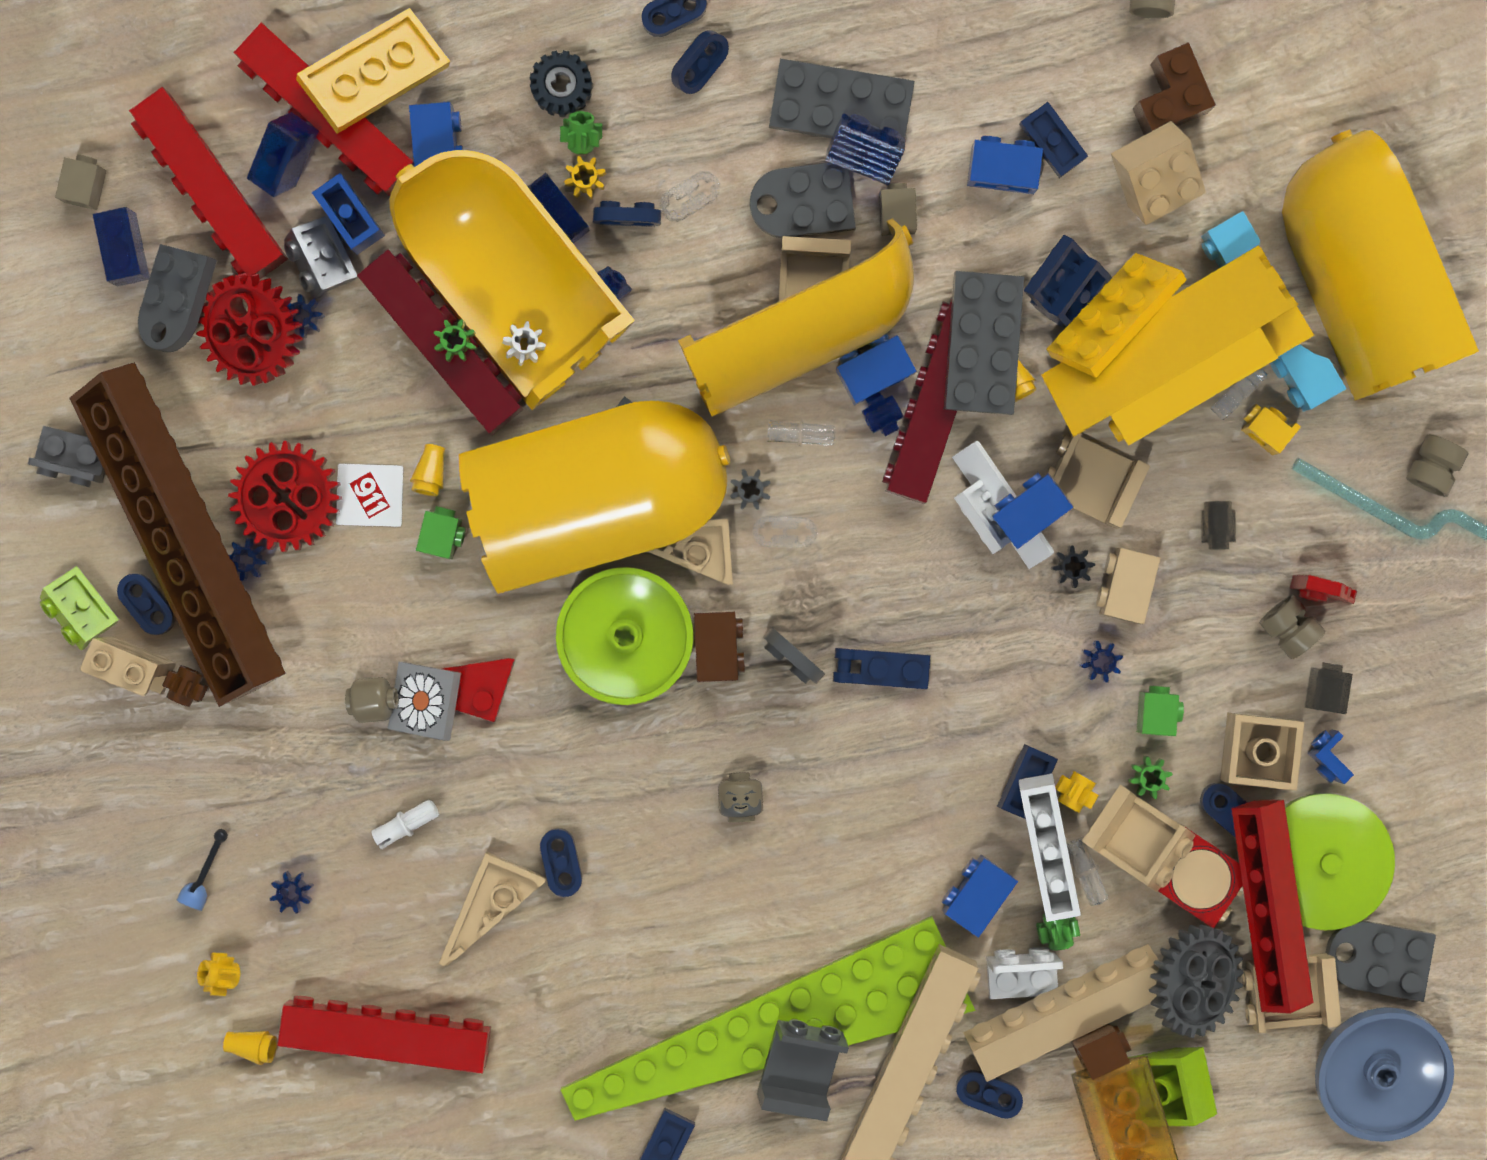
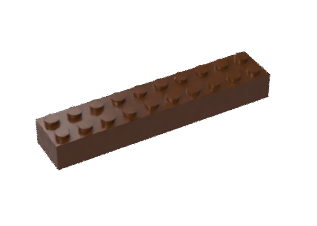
M135 362L99 373L69 399L218 706L221 707L251 694L285 675L281 659L267 636L266 628L252 605L251 597L237 574L236 566L222 543L221 535L207 512L206 504L200 497L191 479V473L184 465L176 448L175 440L169 434L161 417L160 409L155 405L146 386L145 378L140 374Z

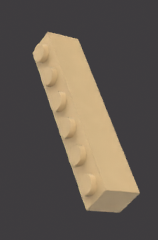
M1149 944L1133 949L1116 960L1102 964L1091 972L1078 978H1073L1047 993H1042L1018 1007L1008 1009L1005 1013L986 1022L979 1023L972 1029L963 1032L986 1081L988 1082L1150 1004L1157 997V994L1149 992V989L1156 985V980L1150 978V975L1158 973L1159 968L1154 964V961L1158 960Z

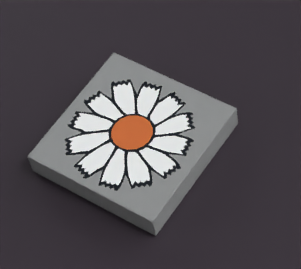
M398 662L394 688L397 689L399 703L398 708L393 709L389 718L388 729L450 741L461 673L407 662Z

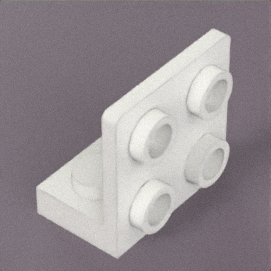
M1047 947L1028 949L1029 954L1015 955V950L1010 949L994 951L995 956L986 957L989 998L1035 997L1042 993H1047L1058 987L1057 970L1063 969V961L1054 952H1049Z

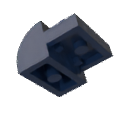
M1063 235L1023 291L1031 298L1030 303L1037 310L1065 329L1112 277L1097 260L1089 257L1074 239Z

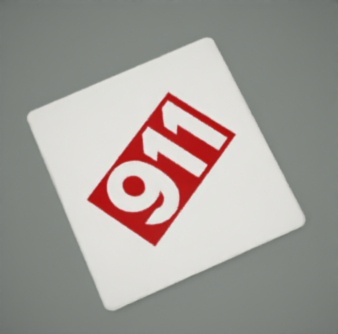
M338 465L337 482H340L341 485L337 487V495L342 496V500L337 501L336 508L340 510V513L336 514L337 525L400 527L402 525L403 466Z

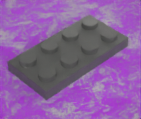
M780 58L769 128L903 150L915 81Z
M965 271L954 272L943 410L1014 415L1024 276Z

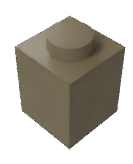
M77 154L76 160L64 157L55 198L67 204L98 210L106 170L96 165L97 159L79 154Z
M906 183L888 184L887 189H881L879 194L881 236L892 235L886 222L892 218L900 226L905 225L910 234H915L917 230L915 188H907Z

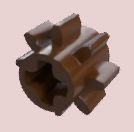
M180 665L177 672L173 670L168 671L162 684L163 687L169 689L166 697L187 707L191 706L193 700L197 702L202 701L208 688L207 685L201 683L204 675L183 665Z

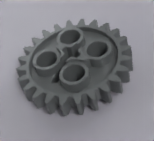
M1200 924L1199 927L1189 925L1188 932L1181 929L1178 931L1179 940L1172 937L1169 938L1171 947L1169 950L1160 949L1164 958L1162 961H1154L1159 970L1158 973L1150 975V978L1156 980V985L1152 986L1149 992L1157 994V997L1151 1001V1005L1159 1008L1155 1016L1163 1019L1162 1025L1170 1028V1031L1194 1038L1195 1034L1204 1037L1206 1030L1215 1032V1022L1225 1023L1223 1015L1225 1012L1231 1014L1234 1012L1230 1003L1240 999L1235 994V990L1243 987L1242 983L1237 982V977L1243 974V970L1237 968L1243 957L1235 955L1239 947L1231 943L1232 937L1223 934L1224 931Z

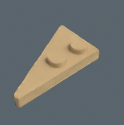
M728 519L709 520L698 531L685 539L665 547L647 551L724 584L733 585Z
M486 852L439 964L448 966L457 959L465 950L485 935L535 890L545 883L546 877Z

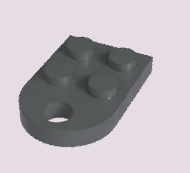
M848 161L781 168L763 175L754 185L750 196V211L756 225L766 234L776 238H782L783 236L802 237L855 230ZM762 197H771L776 201L777 208L772 214L765 215L758 210L757 203Z
M162 244L159 245L138 316L139 333L147 346L162 352H174L189 342L196 330L216 266V259ZM166 327V335L161 341V332Z
M773 627L763 636L768 642L764 648L779 661L783 657L787 658L793 664L790 671L805 684L810 679L817 684L825 675L822 670Z
M1362 920L1352 926L1335 930L1328 940L1326 953L1335 958L1337 980L1344 985L1356 990L1424 1002L1436 935L1429 932ZM1342 943H1350L1353 948L1351 958L1346 961H1339L1336 956V950Z

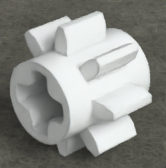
M528 321L524 324V328L517 329L512 324L510 326L512 338L503 337L502 343L510 346V350L506 353V358L516 357L519 359V366H522L524 360L529 358L536 363L538 356L535 351H543L546 346L543 342H538L542 330L539 329L534 332L529 328ZM521 338L528 339L529 345L527 350L520 349Z

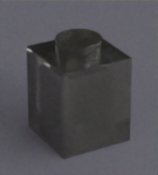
M1322 662L1321 669L1311 667L1304 708L1347 714L1353 674L1342 672L1343 665Z

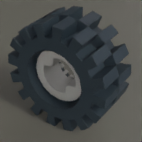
M556 50L552 51V55L548 57L546 54L540 57L541 61L534 64V71L530 73V88L535 101L542 110L545 109L548 114L553 116L554 114H559L560 117H566L565 114L576 112L579 108L583 109L586 106V101L591 98L593 83L586 63L582 62L579 56L576 54L570 55L569 51L564 50L563 53H557ZM564 75L571 80V83L566 85V91L557 92L552 88V84L556 83V76Z

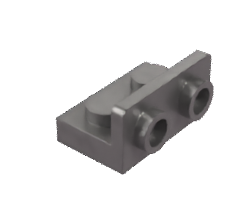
M328 215L292 228L285 237L284 249L290 261L295 262L300 272V283L306 292H310L313 300L320 298L324 292L355 281L357 278V273Z
M43 426L35 458L29 457L28 460L29 465L38 467L37 474L57 478L58 472L71 476L69 482L90 487L91 481L103 482L105 471L88 437Z

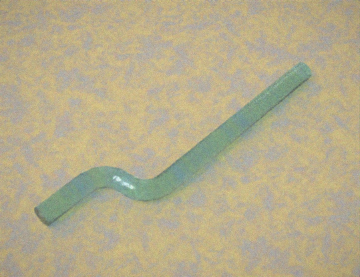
M1300 458L1296 459L1291 468L1410 537L1429 539L1435 536L1445 524L1455 523L1485 541L1487 540V526L1464 512L1455 509L1443 510L1437 513L1427 525L1419 526Z

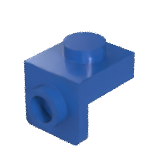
M1333 729L1329 732L1324 730L1318 734L1311 742L1313 748L1308 754L1319 764L1316 768L1317 772L1329 783L1335 780L1338 783L1346 784L1354 774L1330 751L1343 738L1339 731Z

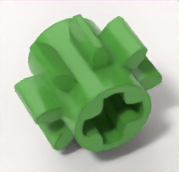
M573 112L569 115L568 119H563V126L560 127V142H568V149L575 154H588L593 151L594 147H599V140L602 139L603 125L602 123H594L595 117L589 112Z
M462 319L458 321L457 326H452L447 320H444L446 328L442 332L434 331V334L440 338L441 342L434 347L435 350L442 351L446 349V360L449 362L453 359L454 355H459L463 361H466L464 353L468 349L476 350L477 348L470 343L469 339L476 332L474 330L465 332L463 330L465 321ZM457 332H459V337L463 340L462 345L456 344L451 349L452 345L447 339L449 336L455 337Z
M1143 756L1144 764L1140 766L1131 765L1132 769L1136 772L1135 777L1128 779V782L1139 785L1136 792L1137 795L1142 796L1148 790L1150 796L1157 799L1158 790L1162 788L1169 791L1170 788L1165 784L1166 777H1170L1173 774L1170 771H1163L1161 769L1164 765V760L1159 758L1153 765L1148 756ZM1146 771H1154L1153 775L1157 778L1154 784L1151 782L1146 783L1147 779L1143 776Z
M1044 913L1042 915L1043 922L1036 923L1041 944L1048 943L1050 950L1068 949L1074 945L1073 937L1081 935L1078 920L1075 917L1047 922Z

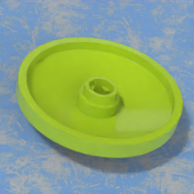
M628 567L612 568L588 577L568 596L557 620L556 647L565 672L582 691L593 698L611 704H638L661 695L682 675L692 652L693 624L684 600L667 581L642 569Z
M1314 793L1287 803L1285 810L1302 926L1316 930H1337L1361 922L1380 906L1393 881L1395 854L1391 837L1386 827L1368 807L1343 795Z

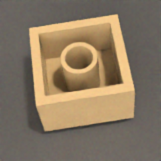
M1172 121L1111 153L1127 205L1145 225L1206 193L1190 138Z
M1227 712L1220 780L1232 784L1297 791L1304 722Z

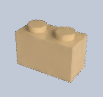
M1115 548L1114 554L1109 553L1104 573L1109 574L1106 587H1100L1096 606L1101 607L1099 614L1136 624H1144L1161 558L1124 548Z

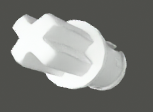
M430 800L421 803L404 814L400 811L394 819L371 831L373 839L379 845V848L383 850L406 835L409 837L414 835L413 831L438 817L439 812L436 805Z

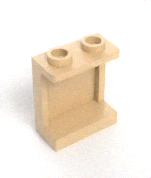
M783 236L778 302L848 270L851 240Z
M116 637L92 638L80 670L140 696H146L149 690L164 694L166 687L162 686L168 671L174 670L177 662Z
M1120 785L1082 842L1158 892L1161 887H1165L1172 879L1174 874L1173 868L1179 859H1183L1189 854L1193 847L1192 840L1196 835Z
M1327 953L1307 955L1314 1003L1291 1014L1261 1012L1254 960H1246L1247 970H1243L1242 983L1244 990L1249 991L1250 1004L1245 1005L1247 1024L1252 1025V1028L1259 1034L1266 1033V1029L1319 1024H1323L1328 1028L1340 1026L1341 1015L1335 958Z

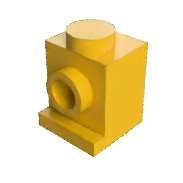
M1256 403L1243 417V420L1247 423L1241 431L1271 455H1276L1282 452L1301 426L1297 423L1286 424L1287 418L1274 407L1269 409L1265 406L1260 407Z

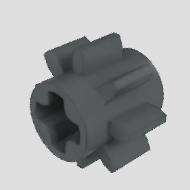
M743 469V479L740 482L735 479L731 480V483L738 487V492L731 494L730 497L732 499L740 497L743 500L741 503L742 510L746 507L747 503H753L754 508L759 510L758 500L760 498L770 499L768 494L763 493V488L769 486L771 482H761L758 479L760 476L759 469L755 472L754 476H748L747 471ZM751 480L757 482L756 489L760 491V494L758 496L752 495L750 499L745 498V491L741 489L742 484L748 485Z

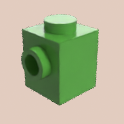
M437 506L434 513L425 511L416 551L453 559L456 546L462 547L466 533V527H461L462 519L454 518L456 511Z
M1149 686V692L1139 691L1136 732L1176 736L1177 722H1182L1184 714V704L1179 702V695L1170 694V687Z

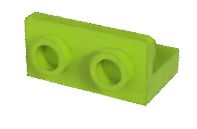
M77 566L42 589L40 595L42 610L50 619L56 618L63 627L61 633L66 641L72 646L76 644L81 651L88 646L92 638L98 637L119 621Z

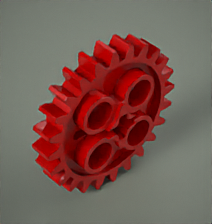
M246 273L235 275V277L233 275L225 277L223 282L213 284L214 291L207 292L206 300L208 302L204 303L202 308L205 316H201L198 321L199 324L204 325V329L196 332L197 336L205 337L206 342L200 346V349H210L211 351L206 360L208 362L217 360L219 363L216 367V372L227 369V380L238 377L240 385L251 382L252 386L263 382L268 383L275 380V377L284 375L286 373L285 369L294 365L290 357L300 354V351L293 344L303 341L301 336L295 334V329L302 327V323L293 322L292 318L299 311L298 309L289 310L288 308L292 297L282 299L280 295L283 287L278 286L271 289V279L267 278L260 281L259 274L247 276ZM243 299L247 303L248 311L243 306ZM268 322L273 327V334L269 331ZM225 325L229 328L230 336L226 333ZM250 347L255 353V359L251 355Z
M283 441L281 450L278 449L275 443L270 442L269 453L257 447L256 453L258 458L256 460L247 455L244 457L249 465L247 469L236 467V470L242 477L241 480H230V483L238 487V492L229 493L228 497L238 499V504L229 509L230 511L241 513V516L236 519L235 524L241 525L246 523L248 525L243 532L244 536L256 533L254 544L260 545L267 539L268 550H273L277 542H279L281 552L288 551L289 543H292L296 551H300L302 548L301 540H304L309 546L315 545L313 534L324 538L326 535L321 527L323 525L332 527L335 525L328 516L330 513H340V510L332 506V502L342 500V496L333 494L332 490L341 484L340 482L329 480L336 471L333 468L323 469L327 462L325 457L314 460L316 455L315 449L311 448L306 454H303L304 445L301 443H297L294 450L291 451V445L288 441ZM289 463L293 467L294 473L290 480L283 482L278 476V470L281 465ZM265 474H268L280 489L285 491L291 490L289 499L307 514L305 520L299 516L289 503L279 502L282 496L264 480ZM259 487H265L269 497L265 504L259 506L254 501V492ZM312 487L317 492V501L314 505L307 507L302 502V493L307 488ZM284 511L289 512L293 520L292 525L287 530L280 529L277 524L278 516Z

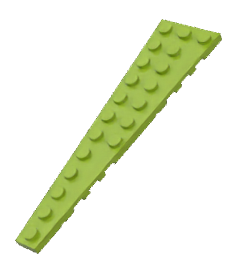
M930 916L561 1087L560 1090L576 1121L764 1069L778 1020L789 1022V1020L795 1019L806 1023L808 1026L822 1028V1026L835 1027L844 1033L848 1046L896 1033L902 1025L938 944L945 947L946 945L933 917ZM967 993L963 1001L967 1005L964 1014L976 1011Z

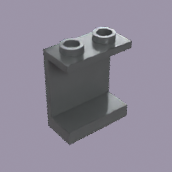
M792 1019L789 1022L778 1020L757 1090L761 1110L828 1121L831 1108L826 1097L839 1052L847 1054L849 1049L844 1033L832 1026L818 1028L808 1026L800 1020Z

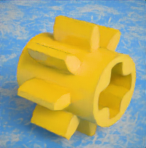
M577 156L578 164L574 168L569 165L565 167L572 177L564 181L565 186L575 185V198H578L582 192L587 193L588 197L593 199L592 192L596 188L600 190L605 189L603 183L599 181V177L605 176L606 171L605 169H595L597 163L595 157L588 163L583 162L582 158ZM587 171L589 175H594L590 177L588 185H584L582 180H578L581 178L580 172Z
M1073 771L1070 778L1062 775L1055 786L1056 790L1061 792L1058 802L1078 813L1081 812L1083 806L1092 809L1099 796L1092 792L1096 783Z
M212 952L211 960H203L198 967V983L200 986H204L203 991L210 992V995L226 996L227 989H233L239 983L240 967L237 963H234V957H228L227 953Z

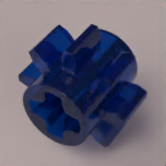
M298 294V302H290L288 308L289 310L298 309L299 312L296 315L301 314V309L310 314L309 317L304 318L302 327L298 328L300 336L306 338L307 331L311 329L317 332L320 331L316 324L318 319L324 318L325 315L315 311L319 303L317 300L313 299L306 304L304 296ZM295 316L292 317L293 322H299L295 319Z
M878 392L865 399L868 408L861 412L872 433L880 430L886 437L899 430L897 421L904 417L892 395L884 398Z
M248 538L245 541V547H241L237 542H232L234 551L229 557L234 562L236 570L240 572V580L246 581L248 573H252L256 578H260L261 573L258 569L261 565L269 564L267 560L262 559L261 555L266 549L265 546H260L256 549L252 548L253 539ZM248 553V556L253 558V563L247 564L245 567V563L240 562V556L247 555Z
M1095 640L1093 650L1082 649V653L1087 657L1086 662L1081 663L1079 667L1088 668L1091 671L1088 675L1089 680H1093L1097 674H1101V679L1107 683L1109 681V673H1121L1116 667V663L1123 656L1114 655L1111 652L1114 648L1113 643L1107 644L1105 649H1102L1101 643ZM1098 653L1101 656L1108 657L1109 662L1104 664V670L1101 667L1094 666V661L1099 659Z
M285 871L283 873V883L277 880L271 883L277 890L276 894L270 898V901L278 900L281 904V913L288 907H292L295 914L301 911L299 902L305 904L312 902V898L307 896V892L314 884H306L302 880L304 872L292 878L290 872ZM291 885L296 887L295 893L299 895L293 899L288 898L289 891L285 889Z

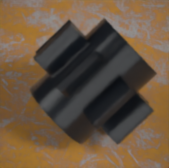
M1071 545L1068 546V555L1060 552L1055 553L1060 561L1057 566H1052L1051 570L1059 571L1061 575L1058 579L1059 584L1065 582L1066 579H1070L1072 588H1077L1078 579L1091 580L1090 576L1086 573L1088 568L1095 566V563H1088L1085 559L1088 554L1087 549L1081 551L1080 554H1075V548ZM1071 557H1073L1075 563H1080L1081 565L1080 569L1075 571V576H1073L1072 571H1066L1065 564L1071 563Z

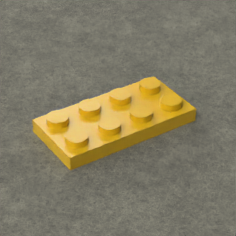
M409 8L297 73L296 80L338 134L447 69L450 60Z
M1135 253L1046 350L1051 358L1097 378L1187 280L1182 270Z

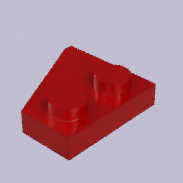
M1293 575L1290 589L1300 591L1298 597L1317 602H1327V599L1330 598L1354 604L1357 595L1356 590H1352L1351 587L1343 583L1311 575Z
M506 658L442 668L461 673L455 710L496 722L515 659Z

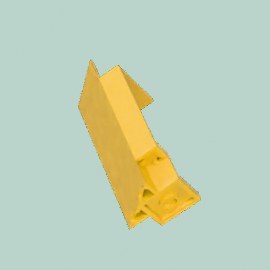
M1258 245L1172 296L1097 378L1062 362L1044 372L1041 376L1073 437L1111 416L1112 420L1109 421L1108 425L1118 442L1125 439L1129 446L1278 359V356L1313 337L1314 334L1297 307L1298 303L1290 295L1277 271L1271 266L1265 253Z

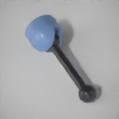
M218 829L214 833V844L197 881L188 883L182 888L177 898L178 902L196 910H203L207 900V892L202 884L221 843L225 842L228 838V834L224 829Z

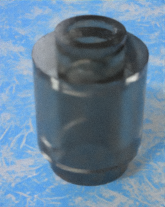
M1232 501L1204 502V510H1201V543H1208V550H1229V543H1236V510H1232Z

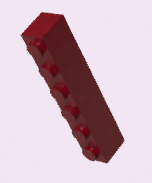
M387 249L362 270L357 277L486 431L493 436L523 411V408L518 404L523 398L510 383L504 387L497 379L501 372L488 357L482 361L475 350L468 349L464 353L466 361H463L459 355H454L453 359L449 362L446 360V349L442 351L435 350L434 347L441 342L440 338L434 334V331L442 332L446 328L444 320H447L452 325L457 319L445 305L440 308L435 305L430 299L435 293L423 279L416 282L410 275L409 271L413 267L401 253L394 256ZM457 332L455 337L449 336L447 339L452 345L451 349L456 344L462 345L463 340L459 337V332ZM470 337V343L478 348V344Z
M952 297L949 303L942 301L936 319V321L942 322L938 335L932 333L925 353L931 356L927 367H920L914 384L920 387L916 400L910 398L905 410L904 418L909 419L906 431L899 430L893 446V450L898 451L897 458L894 464L888 463L882 482L887 484L885 492L921 504L927 503L957 413L954 410H943Z

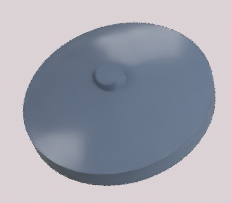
M1388 1007L1361 1012L1338 1026L1325 1041L1315 1068L1316 1091L1322 1106L1330 1118L1341 1129L1357 1138L1379 1142L1402 1139L1426 1127L1445 1106L1454 1080V1064L1451 1051L1442 1035L1423 1017L1411 1011Z

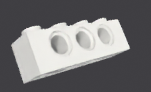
M1053 773L1020 779V793L1046 921L1081 916Z

